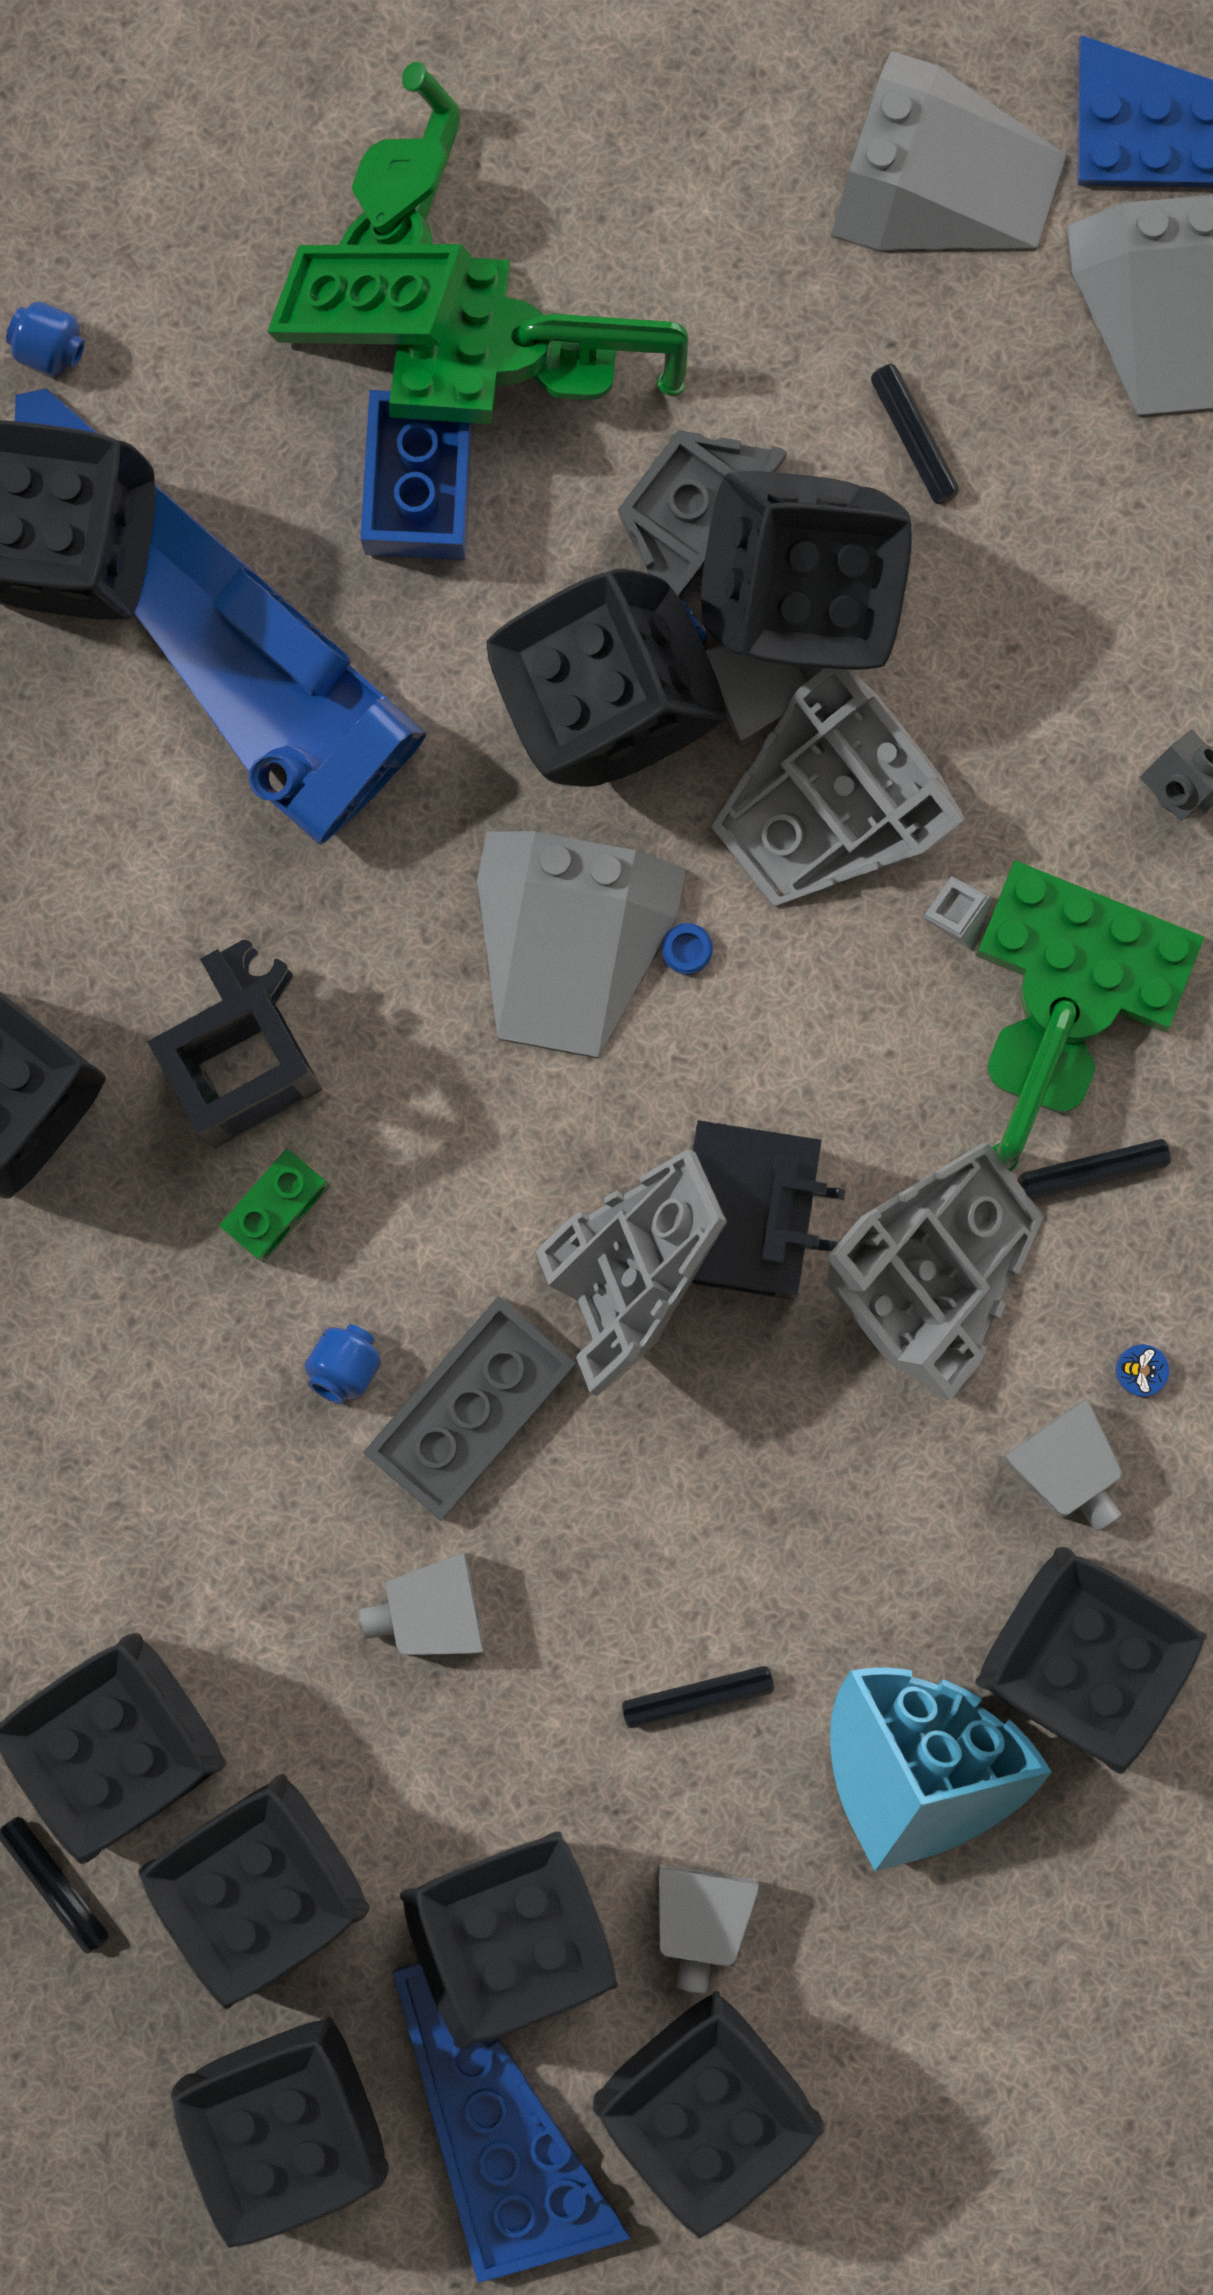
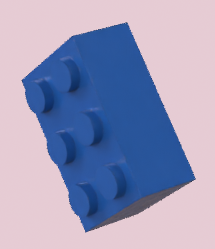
M369 390L361 522V543L365 555L466 560L473 423L390 417L389 409L391 391Z

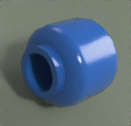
M41 301L34 302L27 308L20 307L13 315L6 334V343L11 346V354L15 361L50 377L59 375L67 366L74 368L79 363L85 348V340L79 337L80 324L76 317Z
M348 1324L346 1329L327 1328L321 1334L304 1364L306 1374L310 1378L307 1382L308 1386L321 1397L336 1404H343L345 1399H359L365 1393L381 1365L380 1355L372 1346L375 1341L374 1337L366 1330L353 1324Z

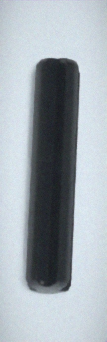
M892 363L880 367L872 373L871 382L933 502L940 504L952 499L958 494L959 486L899 370Z
M1158 1139L1027 1171L1020 1175L1019 1180L1026 1195L1032 1200L1163 1168L1171 1163V1155L1166 1141Z
M761 1666L625 1700L622 1703V1712L627 1727L636 1728L768 1695L774 1692V1682L770 1669L767 1666Z
M16 1817L0 1828L1 1843L82 1951L89 1954L106 1942L109 1938L108 1932L23 1819Z

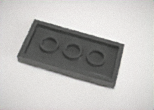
M498 1296L364 1450L363 1454L442 1521L577 1363Z

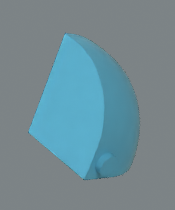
M865 1668L850 1671L838 1691L832 1710L830 1750L837 1790L847 1818L874 1871L931 1857L973 1839L1019 1809L1039 1790L1052 1773L1042 1755L1012 1721L1008 1720L1004 1725L999 1719L979 1705L982 1698L944 1679L938 1685L923 1679L912 1677V1670Z

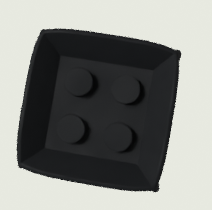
M0 420V603L32 611L81 618L118 620L132 617L143 587L156 501L154 469L134 446L125 441L85 430Z
M766 471L727 473L721 482L715 500L704 562L701 607L705 628L730 651L762 661L795 666L848 670L874 669L885 666L896 640L909 573L912 549V526L909 513L900 503L885 493L871 487H861L847 481Z
M622 568L588 577L559 591L508 621L490 636L486 642L488 659L494 679L523 747L539 772L547 780L556 784L594 787L622 779L688 746L709 733L726 718L725 703L720 685L689 613L670 585L664 579L649 573Z
M1 992L0 1197L9 1199L36 1176L80 1122L96 1100L106 1081V1076Z
M1058 1547L1054 1550L1053 1556L1036 1574L990 1649L975 1683L978 1687L989 1690L1003 1702L1058 1737L1104 1762L1112 1771L1123 1774L1149 1743L1183 1688L1200 1655L1206 1634L1198 1631L1179 1614L1114 1573L1091 1561L1076 1556L1067 1547Z
M132 1633L122 1637L117 1645L97 1653L71 1669L16 1708L0 1723V1754L7 1767L54 1837L80 1864L88 1863L94 1859L102 1850L152 1819L200 1785L209 1776L219 1772L226 1766V1760L222 1757L219 1746L206 1723L164 1661L143 1640L139 1633Z
M285 1774L276 1776L269 1784L243 1798L185 1837L160 1857L144 1864L138 1871L145 1892L164 1927L200 1982L224 2009H230L235 2003L252 1996L315 1955L341 1935L352 1923L361 1921L370 1909L369 1903L365 1900L354 1873L306 1799L287 1779Z
M559 1831L489 1856L436 1878L416 1889L410 1888L400 1893L415 1951L436 2007L446 2028L454 2039V2046L456 2048L467 2049L477 2041L496 2038L528 2027L588 2002L607 1990L618 1987L611 1951L579 1865L564 1841L562 1833Z
M714 1991L712 1995L690 2007L625 2062L611 2076L604 2087L595 2093L593 2098V2111L601 2119L607 2133L617 2148L670 2213L693 2233L697 2239H702L703 2236L717 2230L748 2207L796 2165L824 2133V2124L819 2112L811 2107L797 2082L742 2015L721 1997L719 1991Z
M328 2017L326 2020L297 2026L220 2057L203 2066L195 2073L186 2074L181 2077L171 2090L175 2120L187 2159L210 2218L228 2248L249 2245L269 2239L343 2209L366 2196L371 2191L382 2187L387 2178L389 2165L385 2159L379 2127L348 2046L331 2017Z

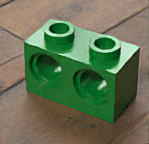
M286 1148L221 1222L219 1227L256 1259L264 1263L331 1185L291 1150Z

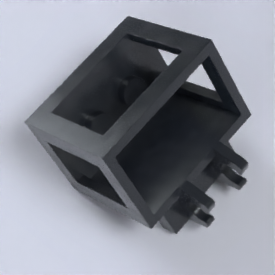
M241 940L221 952L217 949L200 958L222 1001L147 1041L195 1131L215 1149L323 1090L276 1005L292 981L293 973L288 970L286 963L276 958L274 959L272 969L267 974L262 976L251 975L249 971L250 964L259 953L253 948V944L249 940ZM263 1031L280 1065L220 1097L207 1072H203L200 1065Z
M697 1120L693 1152L696 1153L725 1217L726 1224L691 1284L787 1300L796 1299L799 1292L805 1249L831 1252L838 1244V1242L833 1240L819 1239L817 1235L807 1234L813 1197L841 1201L845 1199L846 1190L827 1187V1183L816 1181L821 1139Z

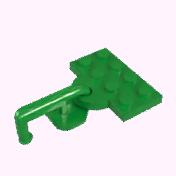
M413 62L406 66L402 74V84L407 91L417 92L432 109L423 138L385 139L372 145L363 155L352 184V191L364 213L347 228L339 245L298 246L267 331L278 343L440 345L471 255L461 244H432L433 237L430 226L426 222L458 132L460 109L458 104L427 71L422 63Z
M471 257L440 345L397 344L389 409L390 417L492 424L496 386L516 385L531 378L556 398L577 400L599 399L607 395L613 387L616 351L665 354L664 371L658 374L656 383L659 390L664 394L678 396L683 393L685 388L688 333L684 326L668 321L566 314L543 315L539 309L527 302L507 297L509 260Z
M1016 860L1012 864L976 953L977 957L1023 975L1020 998L1027 1018L1008 1025L1000 1031L987 1064L988 1075L992 1083L1000 1090L1018 1097L1001 1142L992 1147L1000 1161L1005 1164L1009 1171L1013 1170L1018 1164L1019 1156L1024 1150L1040 1107L1059 1113L1069 1112L1077 1108L1085 1098L1095 1073V1062L1085 1041L1092 1040L1106 1031L1117 1014L1166 1033L1171 1025L1205 937ZM1057 1003L1054 1008L1050 1009V1006Z

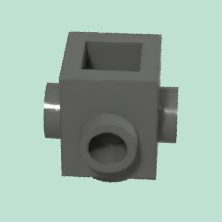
M1192 729L1173 743L1139 777L1154 792L1160 805L1167 811L1172 812L1181 822L1196 809L1204 816L1213 808V747L1206 745Z

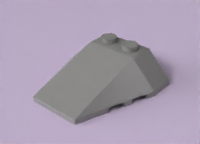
M891 51L879 77L857 144L831 237L878 252L904 249H926V251H942V249H1037L1067 155L940 66Z
M1213 195L1122 203L1069 224L1067 231L1072 276L1078 289L1082 292L1098 332L1100 331L1112 357L1113 365L1137 416L1212 410Z
M824 668L795 692L788 703L789 706L774 730L766 738L759 754L749 770L744 773L711 827L771 904L777 906L850 878L924 853L965 819L940 773L881 698L853 671ZM773 885H774L776 888H778V889H779L782 893H784L785 895L780 896V894H779V893L777 892V890L773 887Z
M487 831L477 884L498 1039L598 1058L662 945L665 935L677 919L686 868L637 850L536 831Z
M982 1143L861 1216L829 1254L828 1288L885 1359L941 1398L951 1400L981 1363L987 1347L982 1345L993 1318L1000 1319L1006 1305V1303L1001 1301L1012 1274L1019 1275L1044 1216L1026 1195L1024 1189L1005 1164L1000 1161L990 1144Z
M690 1149L685 1150L640 1177L641 1185L629 1192L622 1194L615 1191L604 1197L606 1205L588 1215L580 1211L573 1215L535 1251L548 1285L577 1300L593 1340L576 1358L589 1392L596 1396L620 1379L656 1344L726 1224L725 1217L696 1153Z

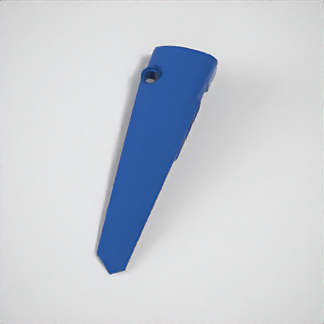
M45 388L16 395L15 421L67 427L97 433L49 389ZM155 484L156 501L153 530L143 587L134 613L249 772V783L254 793L264 800H270L313 840L322 845L349 823L418 750L425 740L427 733L349 664L352 661L345 652ZM276 764L281 765L287 774V782L279 792L272 787L269 780L270 771Z

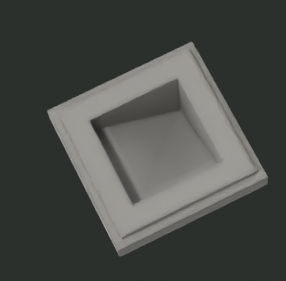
M951 876L923 918L970 951H973L978 944L992 898ZM957 892V895L955 896V898L953 899V901L950 903V905L948 906V908L945 910V912L943 913V915H940V914L942 913V911L944 910V908L946 907V905H947V904L949 903V901L951 900V898L953 897V895Z

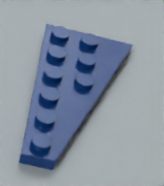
M1081 35L1079 39L1077 185L1213 188V80Z
M420 1962L394 1969L393 1976L477 2282L481 2283L631 2239V2234L500 2038L496 2037L477 2041L467 2049L456 2048L454 2046V2039L446 2028L436 2007Z

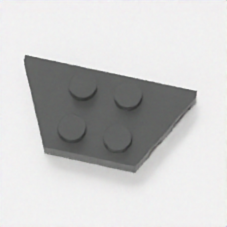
M678 430L618 508V516L647 572L664 579L680 598L704 567L714 504L724 476L727 473L739 471L776 472L787 458V452L780 447L772 446L770 450L741 445L739 440L722 437L712 440L699 433Z

